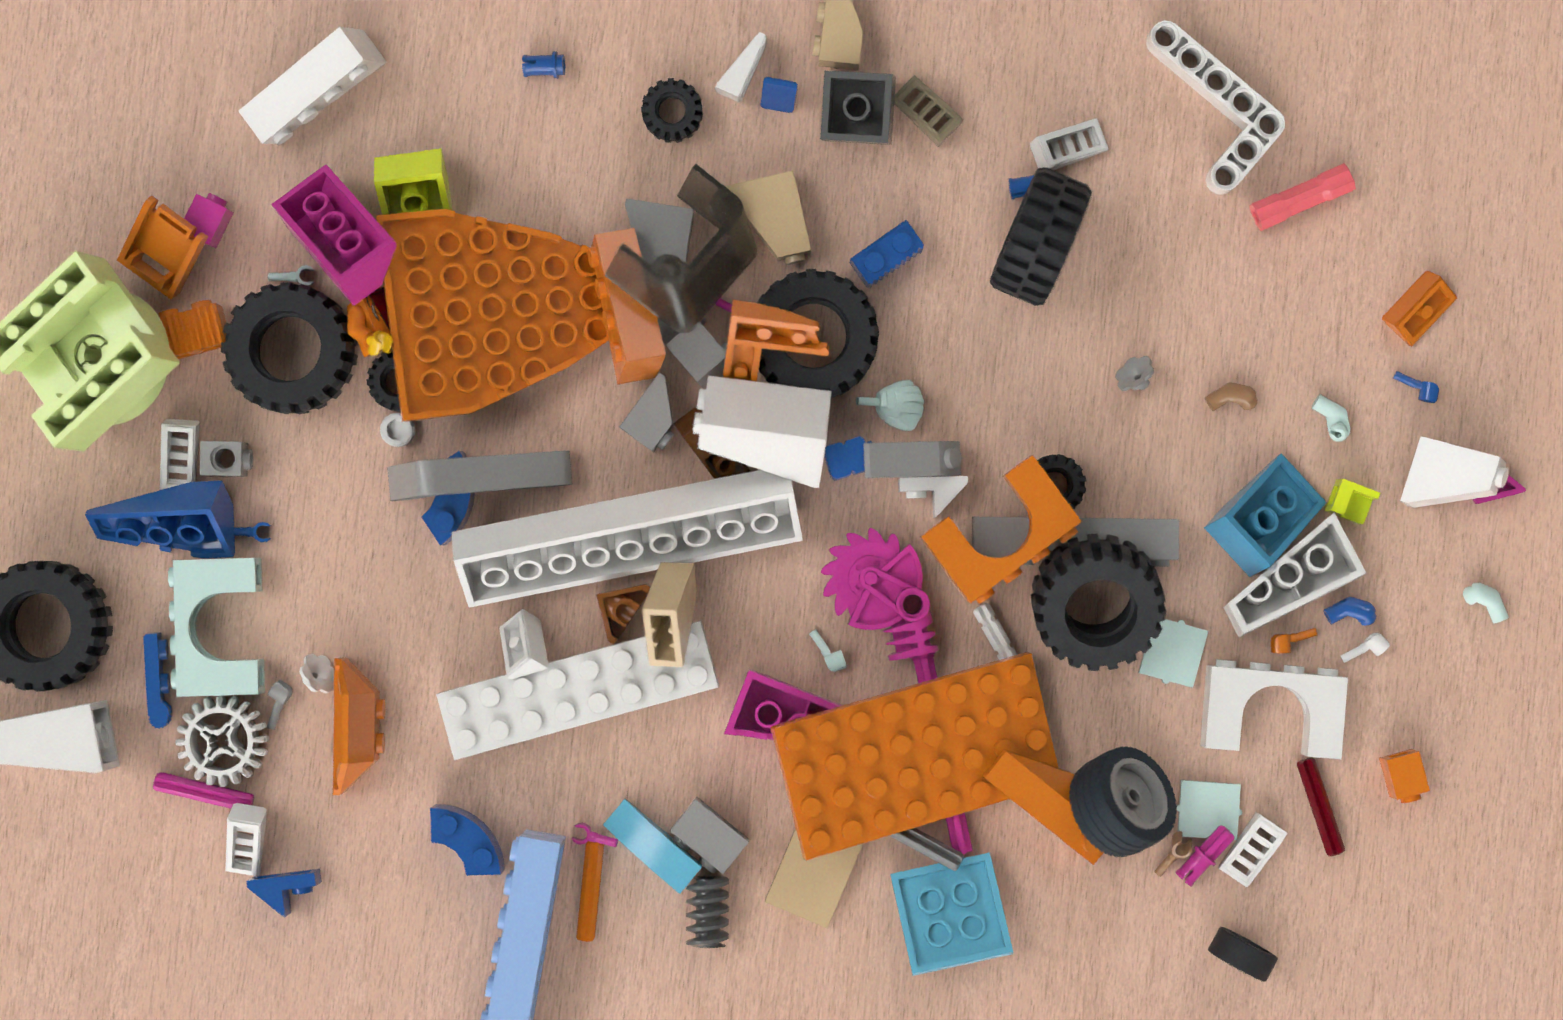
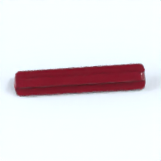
M1314 758L1302 759L1297 762V768L1326 854L1329 856L1339 855L1345 852V846L1316 760Z

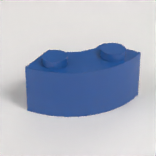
M458 451L449 458H463L467 456L464 452ZM475 493L435 496L431 508L421 518L439 545H447L452 541L451 532L463 529L472 512Z
M435 804L430 808L431 842L444 844L454 850L464 863L466 876L502 874L505 870L500 845L492 831L483 821L472 813L455 806Z

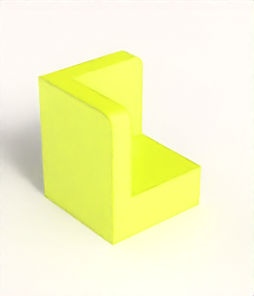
M1336 479L1324 511L1331 514L1335 513L1336 516L1357 524H1364L1372 501L1378 500L1381 493L1346 479Z

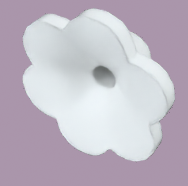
M308 654L304 658V665L300 668L303 683L313 692H331L334 688V668L331 667L330 660L324 655L317 657L314 654Z

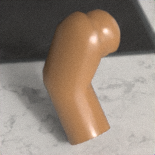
M1233 382L1225 384L1205 397L1212 411L1217 410L1228 402L1239 404L1243 410H1251L1258 402L1256 392L1252 387Z

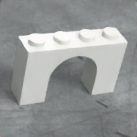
M1216 659V666L1206 665L1200 746L1209 749L1239 751L1242 715L1249 698L1262 688L1283 686L1298 698L1303 709L1304 721L1301 754L1307 757L1342 759L1348 678L1338 676V669L1318 668L1317 674L1304 673L1305 667L1284 665V671L1270 670L1271 664L1250 662V669L1237 668V661Z

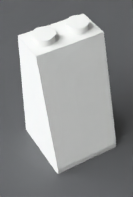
M708 376L706 389H699L697 409L703 410V412L696 413L693 433L700 434L698 448L810 487L819 488L827 437L831 391Z
M108 701L93 702L0 721V764L90 773L103 772L119 767Z

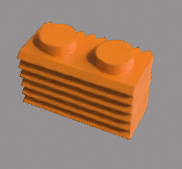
M202 300L192 303L191 310L179 312L175 308L158 313L168 336L169 348L178 360L221 348V342L226 341L227 335L223 332L227 322L221 305L211 303V300Z

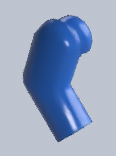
M1347 597L1323 610L1331 625L1347 616L1358 619L1363 626H1369L1376 620L1375 607L1370 602L1354 597Z

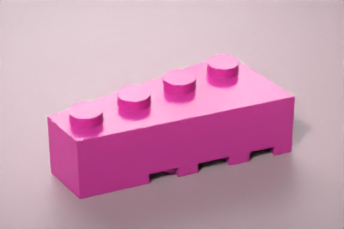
M749 668L724 734L773 740L770 726L842 705Z

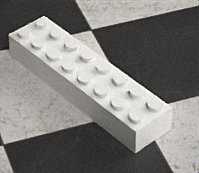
M701 620L691 624L683 667L649 666L646 636L549 662L548 668L540 672L514 679H509L507 674L440 692L436 696L453 758L457 760L719 687V682Z

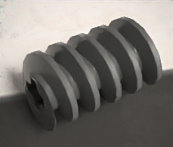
M694 876L696 883L686 886V890L696 893V896L687 899L686 903L695 906L696 910L686 913V917L696 920V924L686 927V931L696 934V937L686 940V944L698 948L725 947L726 945L720 942L729 939V933L720 928L728 926L729 919L720 915L728 912L729 906L719 901L729 898V892L720 888L729 884V878L724 876Z

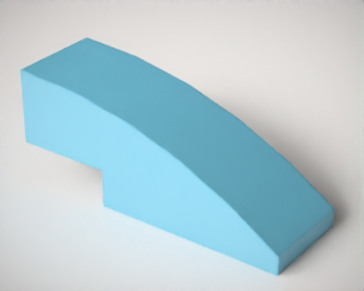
M626 799L621 802L603 824L625 847L679 894L702 868L697 859L675 844L668 833Z

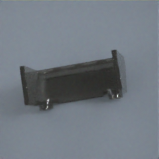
M697 164L692 167L677 197L717 227L719 231L689 264H686L675 255L663 254L657 257L650 265L629 247L622 244L605 273L608 279L672 329L681 333L691 332L699 325L751 265L758 251L740 198Z

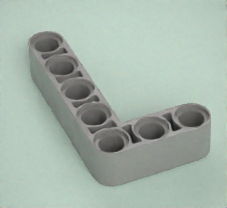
M570 451L422 460L387 467L390 501L412 500L438 495L555 487L573 484Z

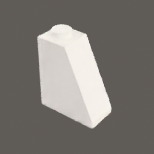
M1421 436L1400 501L1409 507L1417 508L1495 496L1499 487L1503 488L1505 486L1509 469L1506 468V462L1501 457Z

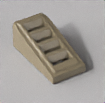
M915 75L895 94L894 104L938 147L963 122V119ZM917 88L920 93L907 105L903 100ZM926 97L930 102L917 114L913 109ZM936 107L939 112L927 123L923 118ZM945 116L948 121L936 131L933 126Z

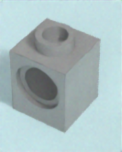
M200 441V475L248 477V470H251L253 467V451L248 449V443ZM231 450L234 453L235 461L230 468L226 469L222 466L220 457L224 451Z

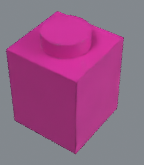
M208 193L206 198L196 194L184 219L197 228L194 234L195 237L200 232L208 235L205 244L216 249L234 212L225 208L226 200L214 194Z

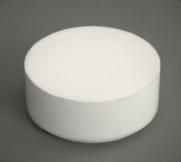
M392 413L382 421L380 434L387 444L394 447H403L413 440L415 425L413 421L402 422L401 413Z

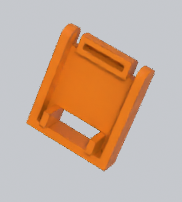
M150 196L144 202L117 261L172 300L180 294L207 241L208 235L200 232L195 237L194 234L197 228L165 204H161L156 209L158 199ZM144 253L170 272L162 275L142 260Z

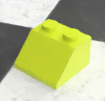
M442 148L374 158V185L382 215L437 209L452 210L448 174Z

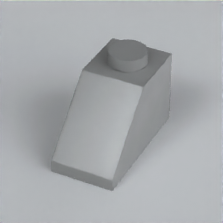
M660 372L619 426V428L652 452L657 447L663 450L674 436V433L670 431L673 427V418L667 380Z

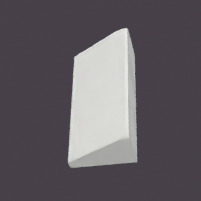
M522 609L499 627L506 673L509 679L540 672L548 668L541 621L536 616Z

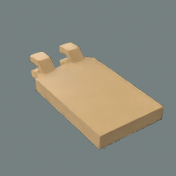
M795 828L765 902L828 928L863 844L806 861L803 858Z

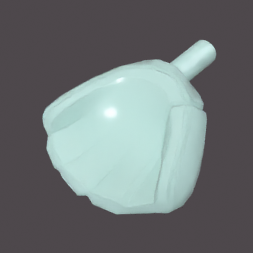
M911 380L898 381L884 387L877 392L876 398H856V405L875 406L877 414L886 424L902 431L914 430L924 410V400L921 391Z

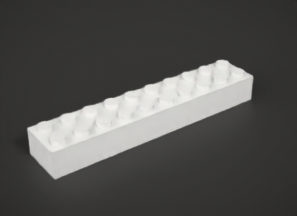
M763 470L451 532L453 561L469 608L658 570L660 562L694 563L803 541L791 480Z

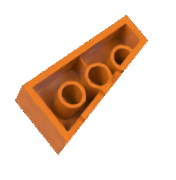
M635 228L595 234L591 247L587 249L590 267H595L596 271L595 288L597 297L602 302L603 322L608 333L617 385L653 379L660 371L666 352Z

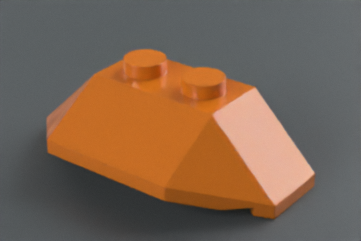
M347 657L334 659L333 795L345 793L379 760V753H384L385 734L379 733L380 719L385 718V699H380V691Z

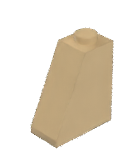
M793 171L727 185L729 198L777 261L785 260L786 265L806 260L805 255L811 254V247Z
M660 562L642 608L649 666H684L697 595L694 563Z

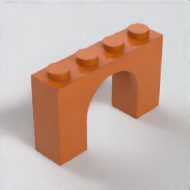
M1033 455L1027 457L1003 475L1005 481L1024 505L1029 518V530L1026 539L1015 552L1000 558H991L980 554L969 544L950 516H947L920 536L968 603H972L975 600L978 604L983 603L996 593L992 587L1000 581L1004 580L1006 584L1010 583L1023 573L1020 567L1030 559L1034 564L1051 552L1048 546L1059 539L1061 543H1064L1079 532L1075 526L1082 521Z

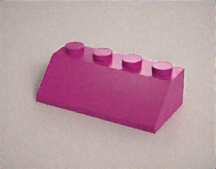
M327 164L271 204L288 230L353 306L382 285L397 244Z

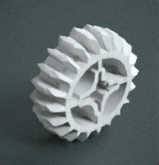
M225 695L217 696L216 705L211 697H206L203 699L204 708L198 703L192 705V711L196 716L190 713H185L182 716L189 726L180 725L177 727V731L185 734V738L177 739L175 744L178 746L185 745L186 751L178 753V758L189 757L190 762L185 764L184 769L188 771L194 767L198 768L194 774L196 780L201 779L206 773L207 785H213L217 776L220 787L228 785L229 777L236 785L241 783L240 773L244 777L249 778L253 775L250 766L254 768L261 767L262 762L255 755H267L268 750L259 747V743L269 741V736H259V730L265 729L267 725L265 722L257 725L254 722L261 714L258 710L247 714L251 705L248 701L237 708L239 702L237 696H232L228 704ZM213 713H226L232 716L229 722H226L221 728L204 722ZM240 723L247 733V750L244 749L245 746L239 742L237 737L238 730L241 727ZM198 731L207 743V750L203 756L198 748ZM226 733L228 739L225 741H229V744L218 749L219 746L216 742L220 740H216V736ZM223 753L241 759L237 765L231 768H220L213 765L215 760L219 759Z

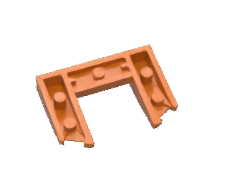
M733 299L722 377L757 382L762 348L828 356V343L820 342L816 331L820 330L819 322L786 310Z

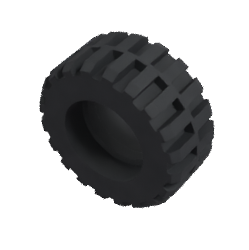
M1046 167L1036 170L989 282L994 289L1034 306L1044 305L1067 259L1091 199L1092 191L1087 184Z
M806 269V272L801 273L795 271L787 274V277L777 280L770 285L768 291L762 294L757 301L758 304L793 312L795 309L807 304L824 305L836 312L841 318L845 327L846 341L842 352L833 362L816 368L796 363L789 357L786 351L762 348L759 372L765 377L766 381L770 384L831 391V398L838 395L841 396L858 384L869 370L875 358L879 338L876 313L868 302L866 294L854 286V282L845 277L844 279L837 276L836 272L828 270L820 272L816 271V269Z
M281 282L277 286L272 284L262 286L260 292H251L245 296L246 302L241 307L236 305L232 310L231 314L234 317L231 323H225L223 332L227 334L226 341L221 342V353H224L226 356V361L222 363L225 372L230 373L232 377L230 382L235 389L241 391L244 394V398L251 403L283 414L309 413V410H319L327 406V401L330 399H336L342 393L340 389L345 383L349 384L353 376L350 374L352 366L357 365L358 355L355 354V346L358 345V342L347 333L348 316L342 311L343 308L322 292L310 286L296 285L292 282ZM286 317H297L310 323L317 331L321 343L320 355L315 367L305 377L293 381L280 380L272 376L264 368L260 357V345L265 332L273 323Z
M1087 534L1088 540L1079 542L1078 537L1068 540L1069 546L1062 549L1061 546H1058L1051 551L1053 558L1051 561L1048 559L1042 561L1039 566L1040 575L1034 576L1031 604L1041 640L1046 647H1051L1054 656L1060 660H1064L1067 657L1069 665L1080 668L1082 664H1085L1088 671H1099V666H1108V670L1118 668L1117 663L1126 660L1127 664H1130L1137 660L1136 653L1139 651L1146 653L1152 647L1150 638H1158L1162 631L1160 622L1165 620L1166 608L1164 602L1166 600L1155 566H1152L1150 558L1144 551L1138 552L1136 545L1128 540L1120 544L1118 536L1107 534L1106 539L1102 540L1099 539L1098 534ZM1110 580L1128 589L1130 598L1127 606L1116 618L1106 623L1085 624L1073 619L1066 611V604L1070 596L1079 587L1088 582Z
M28 561L25 564H16L8 567L6 573H0V681L5 684L13 683L15 688L25 691H48L78 683L86 678L85 674L94 671L99 666V657L106 655L109 649V645L105 643L107 637L113 634V626H108V617L113 615L111 606H105L103 599L107 597L102 588H96L93 585L95 580L89 574H82L79 572L78 567L71 564H62L58 561ZM40 593L57 597L66 607L71 621V632L67 644L60 653L48 658L35 657L26 651L16 633V617L21 605L30 596Z

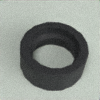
M1219 927L1208 948L1210 953L1225 963L1263 982L1267 981L1278 960L1268 950L1225 927Z

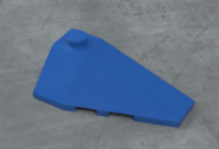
M222 480L189 482L92 508L85 513L97 539L138 546L141 542L160 545V551L170 553L172 548L191 551V557L227 558L234 557L235 554L234 505Z

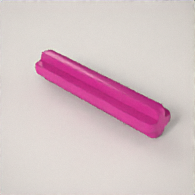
M163 772L157 773L153 782V789L155 791L230 809L235 803L253 805L254 795L251 793L217 785H207L205 782Z

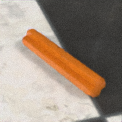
M590 841L585 846L576 934L577 940L591 942L595 938L604 844Z

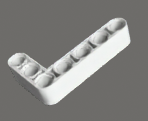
M1160 21L1154 25L1146 38L1147 49L1150 53L1242 130L1206 175V185L1211 192L1218 195L1227 194L1243 180L1281 135L1285 128L1284 116L1178 25L1171 21ZM1160 31L1168 33L1172 40L1171 45L1162 46L1158 44L1155 34ZM1190 53L1194 55L1197 60V67H1186L1181 60L1182 54ZM1217 75L1223 82V88L1220 90L1212 89L1207 82L1208 76ZM1234 97L1245 98L1249 105L1248 111H1238L1233 104ZM1267 118L1273 122L1274 132L1272 134H1267L1260 129V119ZM1239 144L1250 146L1253 152L1251 159L1246 160L1239 156L1237 151ZM1222 169L1230 174V185L1225 186L1218 183L1215 177L1217 170Z

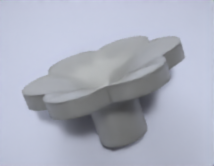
M1143 356L1140 359L1132 357L1126 361L1123 368L1117 371L1115 377L1119 381L1118 387L1121 391L1129 389L1144 390L1149 386L1150 381L1148 379L1153 376L1154 368L1151 366L1152 360L1148 356Z

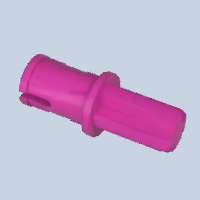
M1218 826L1200 847L1197 845L1194 847L1196 851L1175 873L1183 879L1191 871L1185 878V883L1192 887L1194 882L1210 865H1216L1215 860L1232 843L1235 838L1234 835L1225 826Z

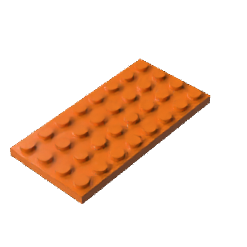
M1029 652L770 726L802 855L806 861L1010 799L983 777L984 773L1003 750L1059 769L1032 653Z

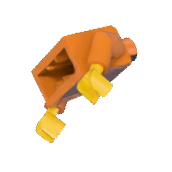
M381 286L355 306L352 303L347 305V333L358 341L364 358L370 355L376 356L380 351L389 353L392 347L393 338L390 335L384 286Z

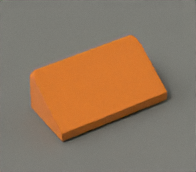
M1425 271L1383 315L1382 320L1405 343L1412 347L1452 305L1457 297L1441 276Z

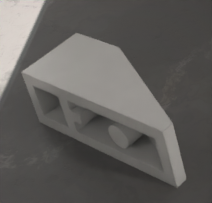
M960 441L864 443L865 478L961 475L962 456Z

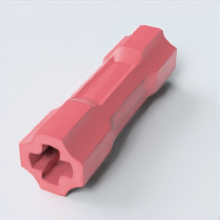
M1343 163L1281 193L1272 194L1249 205L1250 212L1256 226L1260 231H1263L1309 208L1352 192L1356 189L1355 181L1349 168Z

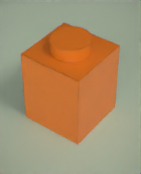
M1409 749L1379 757L1389 797L1396 800L1400 799L1401 803H1410L1420 800L1421 793L1430 791L1420 751Z

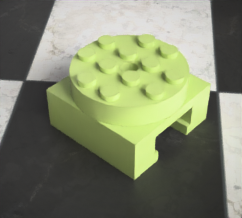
M77 251L67 258L0 322V372L10 374L12 371H20L23 373L44 403L31 416L54 448L85 451L112 425L125 423L139 416L157 398L167 375L180 364V361L169 348L165 327L154 309L147 302L128 291L105 258Z

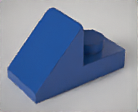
M320 869L255 876L246 881L249 890L283 917L291 914L289 889H292L293 895L313 892V886H317L322 882Z

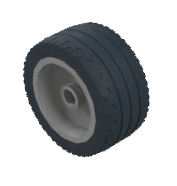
M1127 746L1109 750L1087 762L1073 776L1069 790L1073 817L1085 838L1101 852L1114 857H1126L1137 854L1157 844L1172 831L1171 829H1173L1177 817V805L1173 788L1160 765L1141 750Z

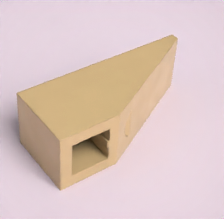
M826 0L825 2H819L817 22L823 23L822 36L815 35L813 56H819L818 66L858 71L863 29L852 1Z

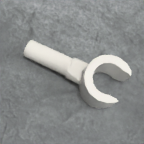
M1372 633L1360 646L1340 656L1344 663L1367 652L1369 649L1376 656H1379L1390 647V644L1380 633Z

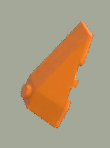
M1003 750L984 773L983 777L1094 865L1104 852L1095 848L1085 838L1073 817L1069 790L1075 774Z

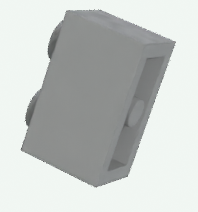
M698 797L692 801L670 830L674 834L672 841L686 852L690 848L701 856L698 862L712 873L718 870L724 874L749 843V838Z

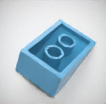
M1281 453L1231 498L1204 528L1242 570L1251 577L1272 566L1327 502Z

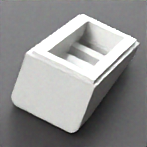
M759 32L717 82L715 90L718 94L736 102H742L767 45L765 34Z
M1097 118L1038 136L1030 143L1037 167H1046L1051 170L1062 168L1108 150ZM1083 131H1088L1093 147L1088 148ZM1072 135H1074L1076 139L1077 145L1080 150L1079 152H1076L1074 144L1071 139ZM1058 140L1062 141L1066 156L1062 155Z
M166 419L161 424L160 490L189 482H196L200 421ZM172 432L188 433V438L174 437ZM171 445L188 446V451L171 450ZM170 459L188 460L187 465L170 464ZM169 473L187 474V479L169 478Z
M241 803L233 804L227 818L225 871L252 876L260 875L267 809L265 807ZM238 831L248 832V833H253V834L241 833V832H238ZM235 855L251 857L252 860L235 858Z
M1255 812L1218 868L1245 887H1248L1288 833ZM1259 827L1272 835L1269 841L1256 833ZM1251 838L1264 846L1261 852L1248 844ZM1245 849L1257 859L1252 863L1241 856L1240 852ZM1234 860H1237L1249 869L1246 875L1231 865Z

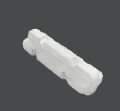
M985 603L977 607L973 613L977 621L983 624L981 628L993 650L999 653L997 655L998 659L1018 655L1014 647H1010L1009 644L1011 642L999 620L994 618L995 613L990 604Z

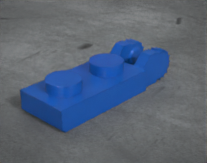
M161 632L145 634L143 641L148 716L150 717L148 720L150 721L149 724L160 729L170 724L169 722L172 720V706L165 700V694L170 693L169 673H163V660H168L167 639L162 640Z

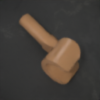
M1182 832L1174 833L1172 836V850L1154 872L1161 877L1178 858L1189 857L1192 853V838L1187 843L1180 844Z

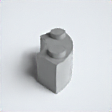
M679 300L657 319L662 340L703 389H706L708 376H723L727 343L725 342L720 346L703 326L707 319L695 306L689 310Z

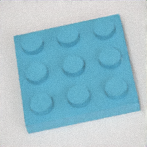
M990 852L963 858L960 867L956 871L938 863L890 874L913 976L1013 954Z

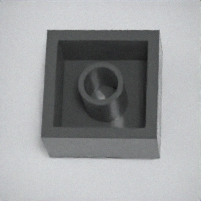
M824 71L820 140L892 145L896 77L893 74Z

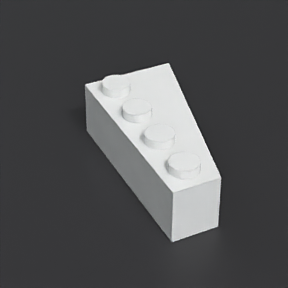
M338 27L243 106L239 113L262 144L280 145L293 136L294 133L292 131L300 125L313 120L322 109L386 64L387 61L364 30Z
M1333 513L1223 608L1238 637H1241L1366 574V571L1338 518Z

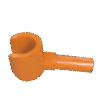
M1312 628L1292 634H1275L1270 640L1271 653H1291V642H1298L1317 636V630Z

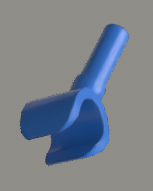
M1396 371L1393 379L1415 389H1420L1418 400L1428 403H1435L1439 394L1437 384L1415 380Z
M260 522L254 527H234L235 536L254 537L259 542H267L271 538L262 539L258 537L257 529L263 525H271L266 522Z

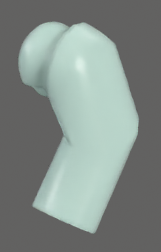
M1319 394L1311 409L1326 417L1329 436L1333 441H1344L1350 433L1347 410Z
M1479 582L1473 583L1471 587H1466L1463 590V597L1466 603L1472 605L1477 602L1486 606L1493 624L1509 618L1501 596L1496 589Z

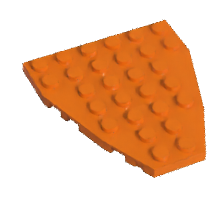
M448 209L375 216V220L397 244L383 283L390 335L393 338L392 351L402 422L474 413L567 369L609 341L603 322L601 299H598L595 288V279H597L595 267L591 268L588 260V246L572 243L562 239V236L551 232L511 223L494 222L480 216H467Z

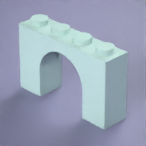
M261 558L173 560V567H170L168 570V583L170 588L174 587V601H170L169 617L170 621H174L175 635L170 637L171 655H175L176 669L171 671L172 689H176V697L254 695L265 693L264 659L225 660L217 658L203 648L196 633L198 613L210 598L221 593L262 591Z

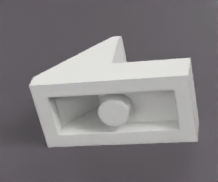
M968 476L899 478L898 489L899 492H906V499L927 498L926 491H932L933 518H936L966 486Z

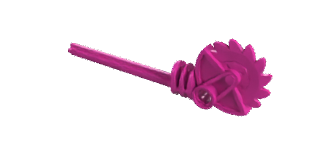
M873 528L868 530V540L858 534L847 533L846 538L851 545L831 547L829 552L838 559L829 562L821 569L823 575H832V578L824 588V597L836 594L835 612L839 616L848 608L850 619L847 624L852 627L864 630H877L889 627L884 629L883 632H892L893 640L886 642V645H895L896 652L888 655L889 661L905 658L912 659L918 683L938 678L934 654L939 648L938 645L930 643V638L936 634L935 631H928L927 626L933 623L929 598L921 590L923 582L922 567L915 550L908 544L900 551L898 538L893 533L889 536L887 543L884 542L878 531ZM911 594H915L921 599V607L915 613H908L903 608L904 599ZM962 813L946 818L951 847L962 854L973 851L966 814Z

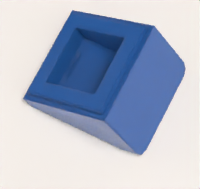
M764 78L761 107L792 113L794 111L798 84L793 81L777 78Z

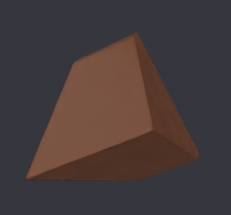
M649 584L596 594L607 639L613 645L617 643L646 599L651 588Z

